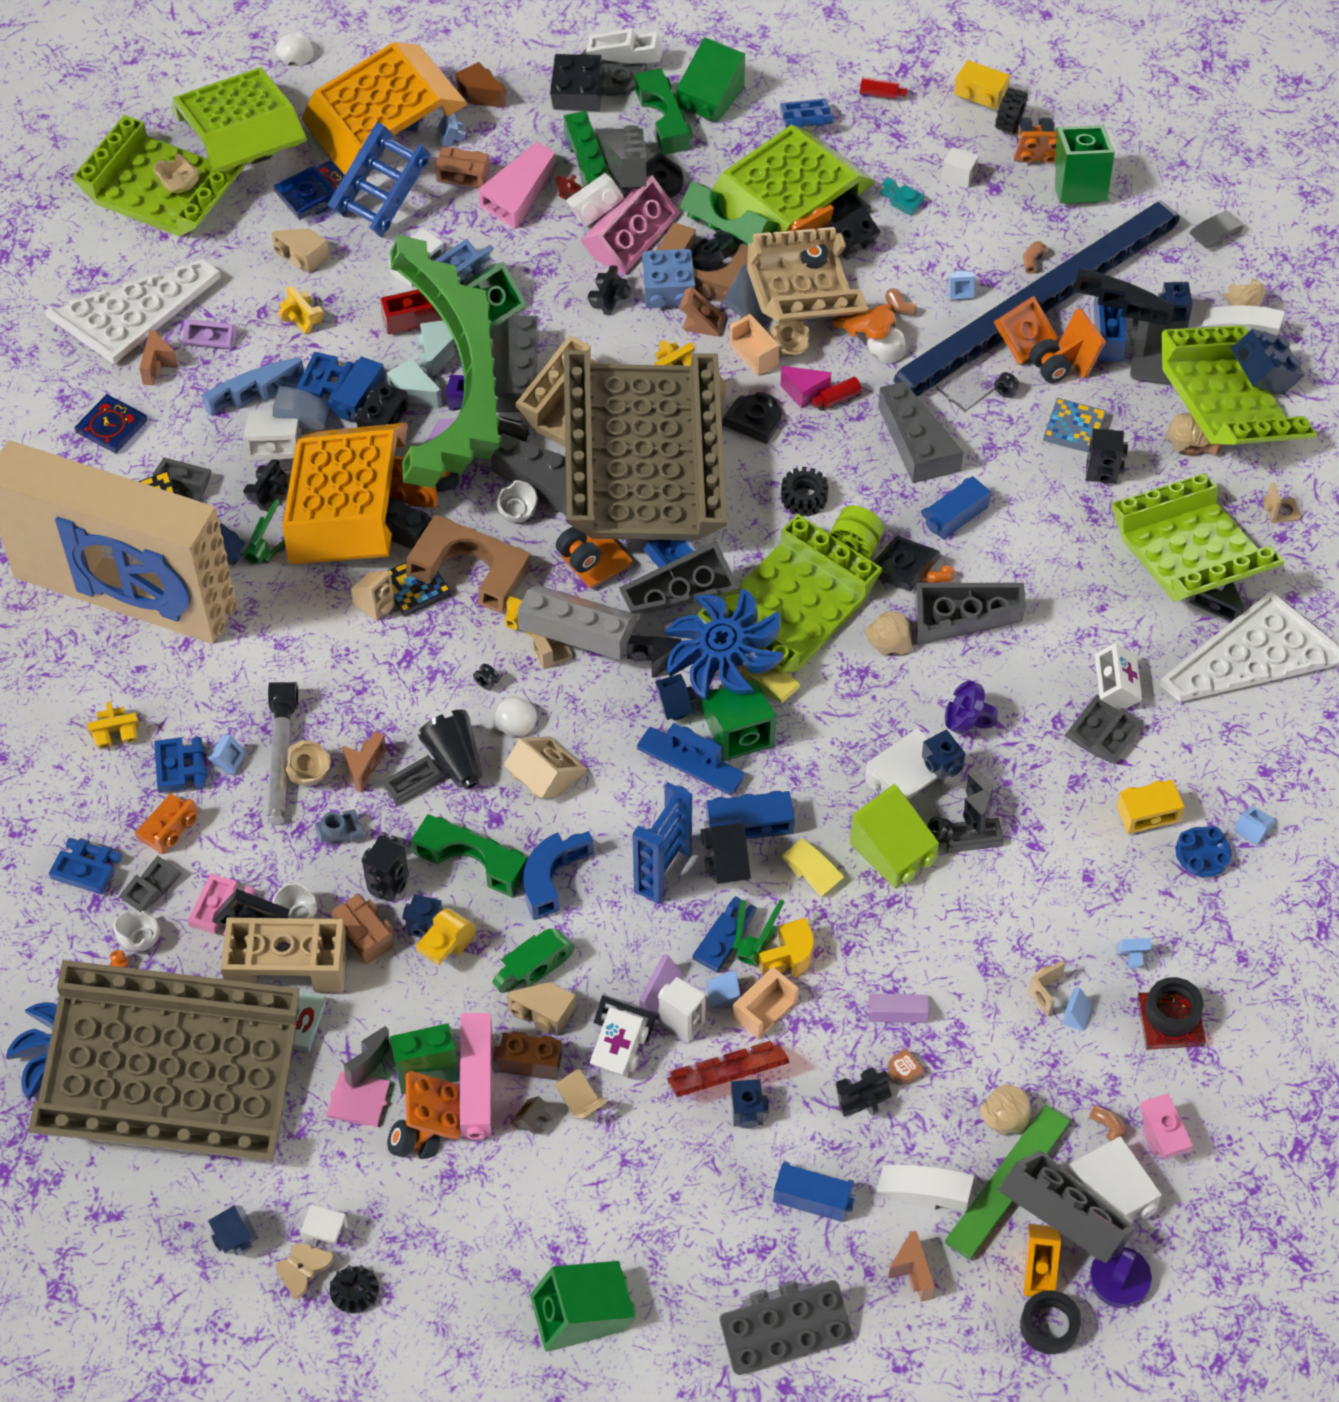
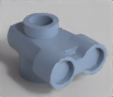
M355 809L343 811L342 815L337 812H328L323 816L322 821L315 823V830L320 843H335L338 840L346 839L353 842L364 838L363 829L359 824Z

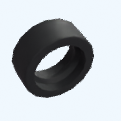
M1179 977L1164 978L1157 981L1149 991L1145 1005L1146 1018L1152 1027L1162 1034L1183 1036L1191 1032L1198 1025L1204 1007L1203 997L1198 988L1186 979ZM1165 994L1182 996L1191 1005V1014L1184 1019L1169 1018L1160 1012L1157 1007V1001L1160 996Z
M1046 1290L1034 1294L1025 1303L1020 1319L1021 1334L1026 1343L1035 1351L1044 1354H1059L1068 1350L1076 1342L1081 1326V1314L1076 1303L1066 1294L1055 1290ZM1051 1306L1060 1309L1066 1314L1069 1320V1328L1064 1336L1060 1338H1047L1040 1335L1032 1324V1317L1037 1309Z

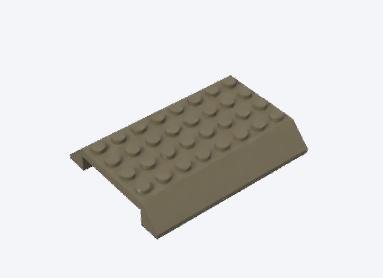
M564 350L567 523L577 530L584 532L592 539L700 540L727 526L718 354L692 353L691 366L590 364V351Z
M62 960L57 984L59 999L38 1102L33 1104L28 1129L29 1133L273 1162L279 1138L296 1032L300 988Z

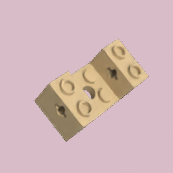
M227 918L221 964L223 979L257 983L258 975L311 976L314 992L343 993L348 943L343 919ZM281 942L291 944L290 948L284 952H279L275 949Z

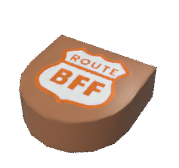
M907 1048L894 1055L888 1065L890 1078L898 1084L911 1083L924 1073L922 1067Z

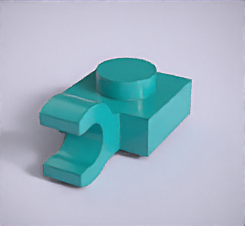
M889 177L882 182L884 188L880 194L891 199V206L910 216L924 202V194L905 184L899 188L897 183Z

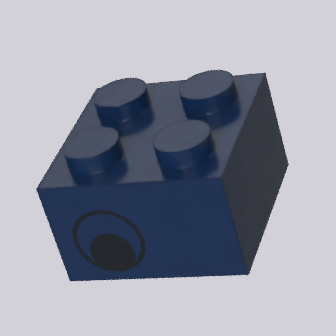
M1251 329L1231 348L1250 383L1255 388L1284 395L1305 376L1300 367L1301 362L1293 355L1289 348L1290 343L1281 335L1277 336L1266 331Z

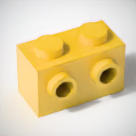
M967 60L956 76L954 95L997 110L1003 96H1005L1006 90L1009 88L1010 75Z
M1173 779L1164 782L1161 780L1155 781L1147 786L1138 788H1126L1119 793L1116 805L1127 834L1181 822L1185 808Z

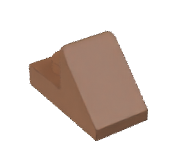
M693 287L686 289L679 308L687 315L683 330L719 336L726 316Z
M150 330L139 369L143 385L153 386L155 377L160 374L161 367L177 368L178 365L174 350L155 330Z
M374 731L371 738L363 743L361 752L342 746L344 761L358 792L362 793L387 750L383 734Z
M916 1230L910 1232L889 1268L888 1278L891 1279L909 1274L911 1289L913 1292H918L922 1302L933 1299L935 1286Z

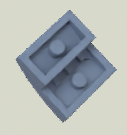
M743 264L726 293L722 304L741 316L740 319L751 314L764 328L769 316L761 312L747 265Z
M279 386L273 405V417L298 419V428L324 430L330 408L325 400L314 394L295 388Z

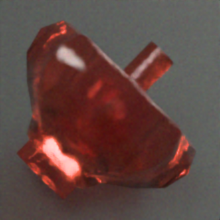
M572 174L570 179L561 175L556 177L555 182L559 189L558 197L567 200L583 189L580 184L575 182L577 176Z

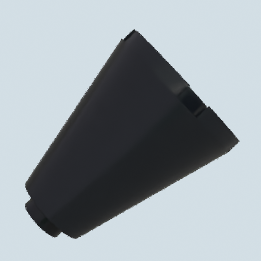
M457 709L451 711L453 716L445 718L441 714L428 721L419 729L421 734H418V737L458 788L464 787L465 790H468L480 783L479 779L482 777V770L470 716L466 710Z

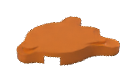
M883 304L876 308L868 309L867 313L834 317L832 325L835 328L847 330V333L853 337H856V332H865L866 338L878 340L888 336V333L891 331L890 325L896 326V319L891 305Z

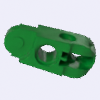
M546 929L537 936L533 935L503 957L501 961L505 967L499 970L492 983L500 993L509 992L522 982L526 987H530L567 961L574 952L575 946L558 929Z

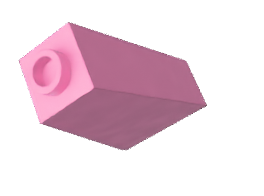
M538 141L535 142L478 189L480 206L514 229L519 227L556 170L555 152Z
M461 1013L460 1129L461 1136L471 1140L492 1137L494 1037L491 1013Z

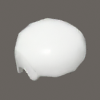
M298 32L283 35L276 45L277 57L286 65H289V62H295L298 66H302L309 62L314 55L309 39Z
M890 326L891 331L886 338L878 340L867 339L871 356L875 354L881 363H895L902 359L907 352L904 334L896 327Z
M519 480L503 488L497 499L499 514L510 522L526 521L534 514L537 506L538 497L536 490L529 483Z
M520 697L506 698L496 709L493 718L495 729L498 732L503 731L510 738L525 736L533 730L537 721L535 707L529 701Z
M288 883L281 887L272 900V903L290 909L288 918L314 919L318 910L316 898L307 887L300 883Z
M129 910L123 911L115 918L113 924L117 942L126 951L140 952L148 950L159 939L160 927L156 918L147 915L145 911H141L137 915L131 914Z

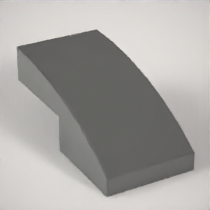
M1225 211L1198 224L1191 229L1189 234L1205 248L1221 245L1226 236L1241 233L1244 224L1229 211Z
M157 855L141 877L137 874L134 876L119 898L141 913V911L147 910L162 897L182 873Z
M386 1026L362 1040V1053L344 1064L345 1081L351 1088L367 1078L386 1055L390 1047L389 1029Z

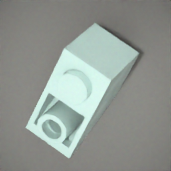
M444 321L420 323L421 334H417L418 348L424 349V353H420L421 366L427 368L429 378L434 377L455 355L453 337Z
M412 359L387 372L388 385L407 391L408 405L431 408L442 406L441 395L443 391L437 381H432L424 367L418 366Z

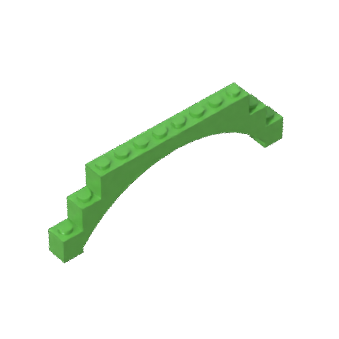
M398 235L390 250L391 270L398 271L409 280L437 310L456 343L464 373V397L457 419L434 439L418 447L411 445L402 461L404 483L434 488L438 479L443 477L445 471L462 474L467 464H471L473 457L490 460L494 451L498 450L501 444V436L498 435L499 416L496 415L498 397L495 396L494 391L496 386V377L493 376L495 361L491 356L493 340L490 339L491 320H488L490 303L487 301L486 290L460 285V277H457L455 265L430 260V252H427V241Z

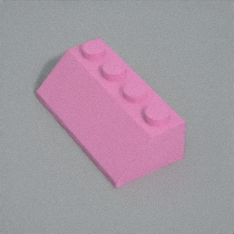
M652 175L646 177L647 186L630 187L623 194L625 200L606 212L580 240L596 261L608 267L610 265H617L618 272L626 274L642 256V253L649 249L680 214L679 210Z

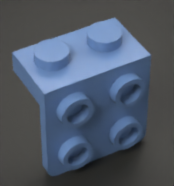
M465 239L434 261L455 265L457 277H460V285H462L467 280L466 276L471 273L475 275L485 268L484 264L491 259L490 254L494 248L490 244L480 252H477L470 241Z
M689 249L645 251L642 253L646 309L680 307L685 290L690 287L695 289L691 251Z

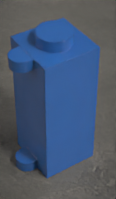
M363 356L354 362V367L333 398L327 402V406L334 410V415L343 420L355 422L356 412L366 403L369 392L374 390L379 382H385L384 365Z
M974 476L966 478L962 481V484L930 507H925L921 510L922 516L926 519L925 524L932 533H936L944 540L989 507L991 491Z
M784 1161L774 1188L773 1203L844 1222L846 1212L852 1213L856 1200V1195L851 1194L854 1180L848 1179V1181L791 1166L790 1162Z

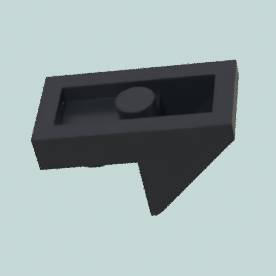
M1234 582L1225 585L1222 591L1212 589L1191 596L1189 603L1230 622L1242 614L1244 607Z
M631 635L626 646L627 659L652 661L651 673L653 678L667 668L670 653L681 642V638Z

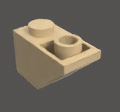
M310 228L275 230L271 233L274 251L279 256H284L290 260L295 267L301 268L307 273L312 272L329 258L327 240Z
M387 570L369 572L351 588L353 604L376 621L384 614H388L395 605L391 574Z
M551 982L510 991L507 995L508 1010L512 1015L522 1020L525 1018L533 1022L541 1031L546 1033L550 1031L557 1036L576 1010L575 995Z

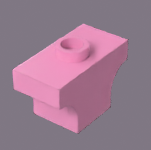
M1169 1093L1140 1103L1139 1108L1143 1117L1142 1132L1153 1156L1161 1155L1164 1160L1192 1150L1191 1140Z

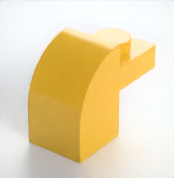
M450 908L444 909L433 918V926L416 944V951L440 966L451 952L459 956L476 936L475 925Z
M806 917L779 925L778 941L781 947L759 953L758 967L762 976L772 967L780 973L790 968L793 978L801 975L808 969L812 961L814 940Z

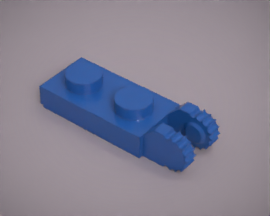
M733 897L725 913H721L693 953L694 961L716 973L719 972L734 950L732 946L736 939L738 920L733 918V916L740 907L741 898ZM752 904L745 910L743 935L746 933L747 926L757 911V907Z

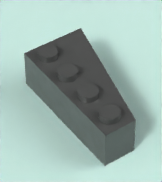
M502 433L500 447L494 451L491 457L492 471L510 483L517 480L529 483L536 490L537 497L546 502L550 509L556 513L560 511L567 517L565 456Z
M917 583L915 591L916 645L1022 622L1026 607L1024 583Z
M1041 1150L1017 1161L997 1190L1087 1250L1095 1259L1104 1263L1118 1257L1137 1229Z

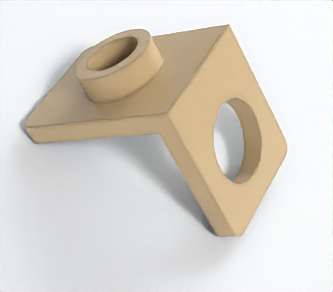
M1275 482L1270 483L1267 496H1264L1263 504L1265 511L1268 512L1271 524L1299 521L1301 516L1295 499H1280ZM1280 506H1288L1291 508L1292 513L1287 516L1278 512Z
M1063 960L1051 967H1042L1031 978L1029 993L1047 1016L1052 1014L1054 1000L1044 987L1063 976L1066 965ZM1040 993H1041L1042 996L1044 997L1046 1003H1045V1002L1043 1001V999L1041 998Z
M580 1069L574 1070L555 1083L556 1089L574 1118H585L608 1102L606 1098H597Z

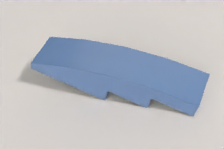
M296 357L271 363L223 382L202 394L206 411L211 416H214L231 404L240 409L258 396L266 402L277 395L279 386L289 387L301 379L304 373L302 359Z

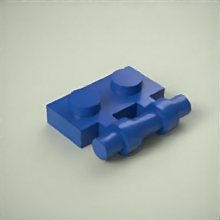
M826 98L780 103V113L783 121H785V128L790 125L800 128L816 125V128L824 127V124H833V115L830 114V106Z
M314 351L296 389L309 392L320 398L323 397L324 393L330 394L328 400L332 399L354 367V363L347 361L344 366L338 365V357ZM332 376L338 378L336 383L330 382Z
M182 737L154 741L157 788L159 793L186 790V780L190 779L194 780L195 788L203 789L206 787L205 779L208 778V770L204 766L206 747L203 746L201 737L192 738V745L184 746ZM185 759H193V766L185 767Z
M68 838L66 848L71 849L72 852L60 850L48 873L50 879L102 895L114 873L113 866L106 863L113 862L119 864L122 859V853L113 851V848L103 845L100 847L90 844V841L80 838L77 840ZM87 854L94 856L96 858L95 860L85 858L83 856H86Z

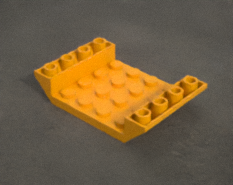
M392 42L316 89L304 110L301 120L345 176L376 122L384 125L394 136L437 108H440L448 117L466 106L467 103L420 45Z
M407 423L316 431L297 438L282 524L290 565L389 557L392 533L385 524L395 451L398 447H405Z

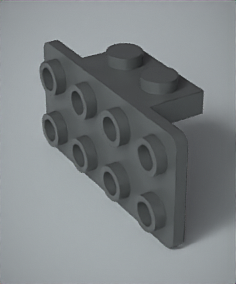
M1133 319L1132 326L1137 327V330H1132L1130 345L1134 346L1130 377L1171 384L1162 370V332L1167 329L1188 328L1189 321H1171L1170 326Z
M796 1280L787 1281L779 1284V1289L767 1292L766 1289L754 1291L749 1294L748 1299L742 1300L743 1307L722 1313L719 1321L733 1372L737 1375H742L850 1341L852 1339V1331L838 1282L829 1280L806 1287L802 1283H797Z

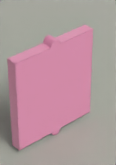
M340 1071L335 1090L331 1091L332 1100L327 1118L378 1127L383 1108L387 1107L386 1098L391 1084L390 1081L367 1077L361 1083L351 1088L345 1081L344 1072Z

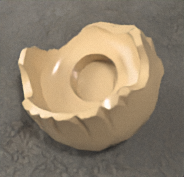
M180 154L175 155L176 159L172 162L162 159L154 166V173L167 191L176 194L190 190L197 183L200 172L186 157Z
M1252 278L1251 284L1248 285L1231 283L1229 293L1223 292L1222 296L1230 306H1260L1265 297L1266 289L1261 281Z
M801 319L778 321L769 331L771 337L780 345L779 355L785 357L799 355L809 347V328Z
M1190 412L1178 414L1174 417L1165 436L1167 441H1171L1176 452L1183 451L1189 446L1203 447L1209 443Z
M894 611L883 613L865 629L869 643L884 656L889 653H898L902 656L907 654L912 648L913 639L910 623L906 616Z
M302 740L288 748L286 772L291 782L304 786H314L326 777L331 760L330 755L320 744L310 740Z
M1004 1084L994 1089L992 1094L986 1098V1101L979 1108L984 1122L1000 1135L1008 1133L1023 1134L1032 1123L1031 1104L1027 1094L1022 1089L1010 1084Z

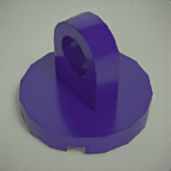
M968 680L961 683L955 689L953 695L956 697L953 702L949 701L945 711V725L954 733L963 734L973 725L979 728H991L997 724L998 710L984 702L985 690L981 684Z
M1124 1247L1118 1257L1107 1263L1094 1259L1090 1268L1089 1280L1094 1293L1101 1301L1113 1307L1126 1308L1129 1305L1140 1303L1150 1290L1152 1274L1150 1265L1141 1254L1132 1248Z

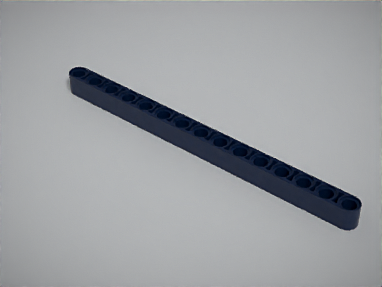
M1162 200L1157 201L902 367L894 376L893 382L899 383L904 381L912 392L919 397L1004 341L993 321L1032 296H1035L1045 314L1075 294L1074 290L1079 268L1106 274L1170 232L1178 224L1180 215Z

